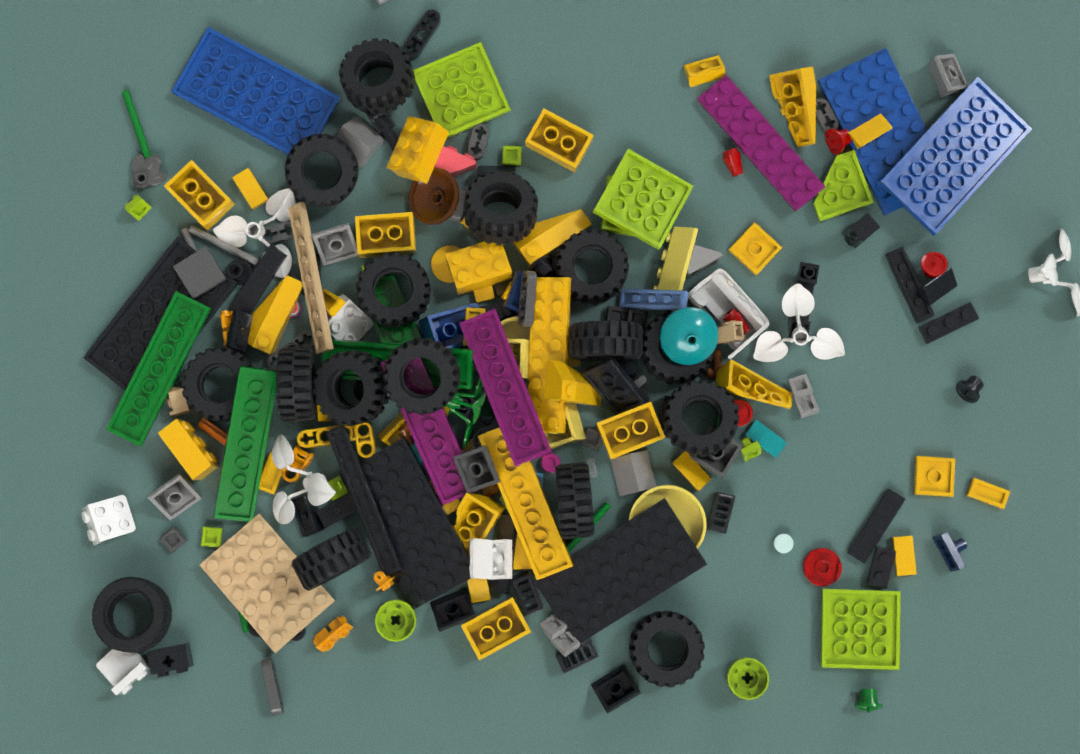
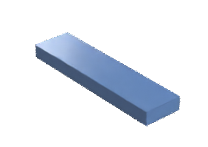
M621 289L619 307L626 309L676 311L687 307L689 292L680 290Z

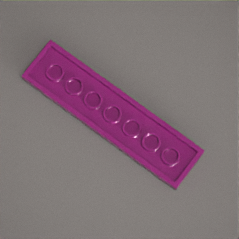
M727 75L697 98L701 106L795 212L826 187Z
M496 309L459 323L469 349L474 350V363L514 466H520L552 453Z
M422 358L410 361L404 371V379L407 386L417 394L433 392L435 388ZM388 359L380 363L381 366H382V368H383V370H384V373H385V368H384V366H385V363L388 361ZM401 408V412L442 505L464 497L467 491L453 459L454 456L463 452L444 408L437 410L435 413H425L424 415H417L414 412L411 414L406 412V409Z

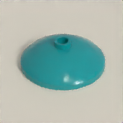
M685 307L674 311L666 318L660 330V343L663 351L671 360L683 365H693L704 361L713 353L718 342V328L715 321L707 312L695 307ZM695 337L693 342H688V339Z

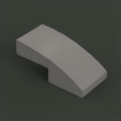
M803 374L788 379L800 418L819 413V408L813 396V389L807 375Z
M552 614L540 623L545 634L564 657L580 647V642L570 632L565 631L567 625L563 620H558L555 614Z

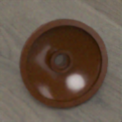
M434 168L427 184L413 181L409 191V206L416 219L428 225H437L445 222L453 215L457 208L460 194L455 177L447 170Z

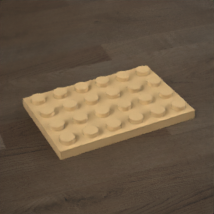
M258 514L204 560L200 566L269 647L277 653L334 603L335 600L322 585L309 591L303 588L292 567V560L297 556L261 514Z

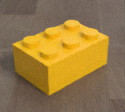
M543 108L525 140V146L575 173L593 142L594 135Z
M408 116L386 168L400 177L427 184L449 131L436 122Z
M192 160L164 185L206 230H209L235 206L233 201Z
M413 212L355 216L357 254L360 258L383 256L382 253L387 252L389 255L394 252H400V255L417 254Z
M481 242L445 254L458 295L512 278V270L503 244L500 246L496 245V243L488 244Z
M651 402L596 423L610 460L665 438Z
M175 419L158 434L192 480L201 481L219 467L216 463L218 459L212 452L209 453L205 447L207 445L205 441L194 434L195 428L189 421Z
M513 596L461 625L479 661L531 633V629Z

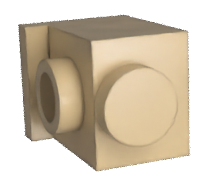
M732 320L720 323V327H717L718 344L745 341L742 321Z
M180 386L173 387L168 393L167 403L169 408L173 409L169 413L173 417L193 412L192 408L186 403L187 399L183 397L182 391H184V388L181 389Z

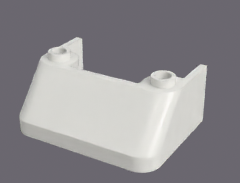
M723 269L714 271L689 292L688 299H690V302L695 307L703 308L706 305L721 323H724L722 317L732 308L738 310L750 330L744 335L745 341L728 343L735 350L728 356L730 360L769 326L768 318Z

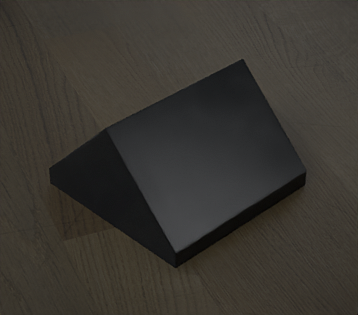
M466 588L430 602L439 632L477 616Z
M625 665L620 666L591 684L607 714L641 694Z

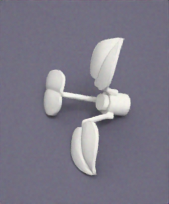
M283 189L269 198L266 203V212L272 215V218L260 221L259 223L250 222L247 224L240 216H230L215 227L213 231L219 239L236 248L246 244L247 235L259 239V241L269 247L270 244L263 239L265 234L263 225L274 221L276 218L281 222L290 221L288 208L297 204L294 193L290 189ZM278 244L275 247L288 256L275 276L285 278L291 270L292 255L285 245Z
M1060 228L1059 244L1062 251L1061 256L1055 259L1053 253L1049 254L1045 263L1041 264L1040 267L1029 268V280L1031 283L1043 281V284L1069 287L1077 311L1076 317L1080 316L1079 285L1077 283L1073 285L1072 283L1058 281L1056 263L1064 259L1070 261L1072 253L1070 240L1064 229Z
M797 283L786 291L782 299V309L785 315L789 317L796 315L797 328L793 330L792 338L781 339L780 334L775 331L762 333L756 342L754 359L762 362H774L782 359L788 352L785 341L795 342L797 345H805L808 341L814 339L811 343V351L815 357L823 360L844 356L845 350L840 336L834 330L821 328L816 336L809 337L806 329L801 326L800 315H809L814 309L815 302L812 294L801 284Z
M280 434L272 448L274 465L278 469L286 467L287 470L307 476L303 480L305 489L290 494L288 497L284 491H281L274 497L272 507L277 522L288 524L295 516V506L291 501L293 497L308 492L309 502L314 506H320L329 501L336 491L331 488L323 474H312V472L302 471L290 466L294 461V453L288 440L284 435Z

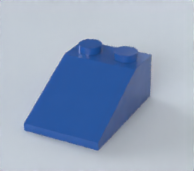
M472 303L429 315L419 320L424 339L431 338L434 341H440L444 343L443 345L446 348L465 347L463 346L464 334L459 323L465 321L466 307L479 308L478 304Z

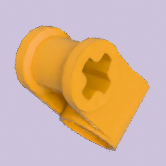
M296 445L293 449L294 461L290 466L305 471L313 460L314 454H309L300 449L299 445ZM286 467L282 469L283 479L290 483L298 482L303 475L296 473L293 479H289Z

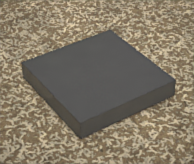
M206 246L173 266L193 299L198 298L227 279Z

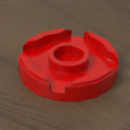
M817 548L811 550L805 556L803 572L810 583L817 586H829L839 579L842 572V563L834 551L827 548Z

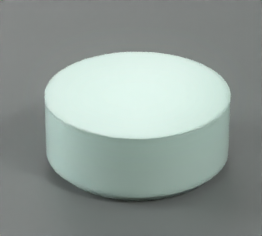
M779 534L774 538L773 546L780 553H788L793 548V539L787 534Z

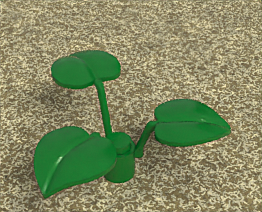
M479 378L477 387L471 394L457 392L445 406L466 422L464 442L460 446L462 451L470 438L472 425L476 423L480 415L486 393H483L474 404L463 402L461 397H474L476 400L483 387L481 378ZM461 405L473 408V421H470L458 412L456 408L460 409Z

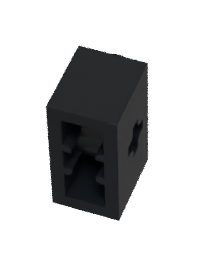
M866 213L843 234L845 236L844 240L849 246H853L856 249L878 230L880 226Z
M190 643L147 652L150 674H157V677L167 676L169 671L174 670L177 673L187 672L188 667L194 666ZM169 658H170V659H173V658H174V662H173V663H167V659H169Z

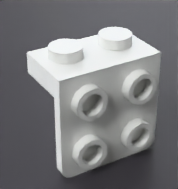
M342 294L338 297L346 302L334 317L327 314L330 333L338 340L359 341L373 326V322L348 297Z
M124 495L88 504L82 508L81 516L84 523H87L89 529L87 535L89 540L93 542V545L134 532L136 529Z
M473 538L470 540L469 571L471 578L490 580L512 579L511 539L486 540Z
M114 649L96 665L100 672L114 686L111 690L115 695H125L133 688L132 684L136 680H142L148 674L146 671L149 669V664L138 652L129 653Z

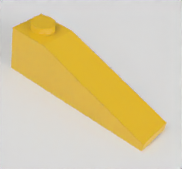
M813 66L769 75L772 94L781 106L780 111L782 115H785L789 123L788 128L797 147L815 144L816 81Z
M581 209L536 222L531 233L527 237L523 236V240L519 242L513 241V245L530 267L538 258L550 255L559 249L572 234L580 233L581 230L590 227L592 223Z
M286 275L252 314L248 344L268 354H272L277 350L302 291L303 283Z
M729 359L716 372L717 386L719 388H726L727 392L787 409L792 407L791 392L732 359Z
M547 360L544 399L601 407V396L583 374L564 362Z
M466 492L457 508L454 528L470 555V540L473 538L487 539L505 507L490 497Z

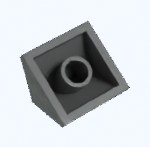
M710 425L703 435L714 432L716 428ZM732 439L726 448L719 450L715 455L708 454L707 457L695 455V457L691 456L690 458L719 477L724 478L743 445Z
M486 445L477 446L453 457L467 493L501 482Z

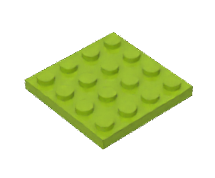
M481 42L413 70L415 81L433 122L438 123L449 131L447 138L471 129L479 123L483 124L511 112Z
M627 149L593 213L659 250L694 186L634 151Z
M822 589L820 667L900 670L901 591Z

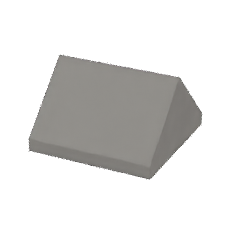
M955 54L937 55L927 64L941 99L967 88L968 84Z
M357 116L342 125L337 135L339 139L351 148L360 168L367 164L386 141L385 138L378 135L375 130Z
M349 223L312 234L323 266L358 256L357 243Z
M694 245L685 280L719 262L723 256L722 253Z
M648 450L610 460L619 497L648 490L656 486Z
M180 473L147 496L170 521L202 499L186 474Z

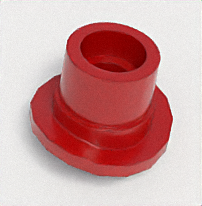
M828 129L826 131L825 140L831 153L837 155L843 151L846 145L850 144L852 139L847 129L839 131Z
M929 252L921 258L920 265L926 277L935 278L944 274L948 262L943 254Z
M734 400V404H737L739 409L737 412L739 415L737 426L746 425L752 418V407L744 400Z

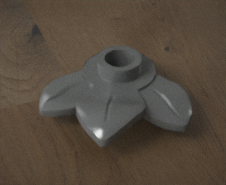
M137 154L134 157L131 165L134 172L133 183L138 188L144 189L150 185H160L164 182L167 175L159 171L161 167V157L159 155H153L146 159L141 154ZM140 176H145V180L140 182Z

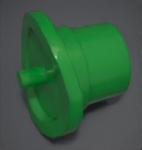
M860 690L859 703H855L856 709L871 713V711L883 707L882 704H878L877 690Z

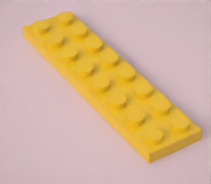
M537 277L534 321L530 327L528 381L530 382L528 392L544 433H565L566 402L544 399L547 360L560 361L568 365L571 278Z
M500 427L479 435L480 443L487 446L501 482L497 483L536 579L539 580L573 567V562L561 537L532 462L530 461L517 467L514 466Z

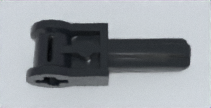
M367 111L366 115L378 135L383 134L394 151L399 138L392 129L395 127V124L388 112L386 114L377 112V115H374Z

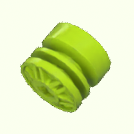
M393 599L387 601L380 606L376 613V629L388 641L398 642L405 640L415 629V612L403 600ZM393 615V616L396 617L397 615H399V616H400L399 621H400L401 623H400V624L395 623V624L393 625V624L391 623V622H392L391 616Z
M742 657L731 663L727 669L726 680L730 690L741 699L752 700L762 696L767 690L769 674L765 666L758 660ZM746 672L752 676L748 683H745V680L742 679Z

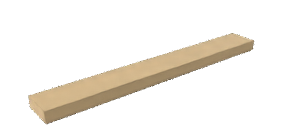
M299 202L288 208L315 351L316 355H322L334 348L306 204Z

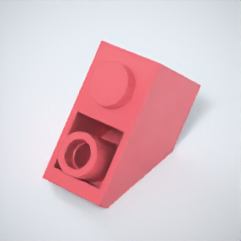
M448 145L447 147L443 146L434 168L447 170L453 176H457L476 169L477 162L473 156L466 153L462 155L457 152L456 148Z

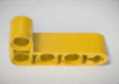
M366 422L353 426L345 425L350 431L349 437L351 442L356 441L357 451L361 457L369 458L376 453L374 429L371 424ZM342 425L301 431L297 436V442L304 448L331 445L330 441L324 442L322 440V433ZM363 425H367L369 428V432L365 436H361L359 433V429ZM306 435L308 437H316L317 439L309 440L308 444L306 442H303V439L306 438ZM366 444H370L372 447V451L368 455H364L362 452V448Z

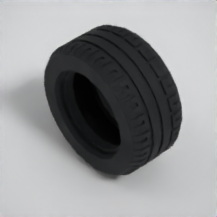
M124 577L111 582V584L103 588V591L97 596L98 598L93 605L92 621L96 634L105 645L121 652L136 653L153 648L165 637L172 621V606L165 591L155 583L139 577ZM140 593L147 598L151 605V621L142 633L127 637L120 633L114 624L113 613L115 606L123 597L129 594Z

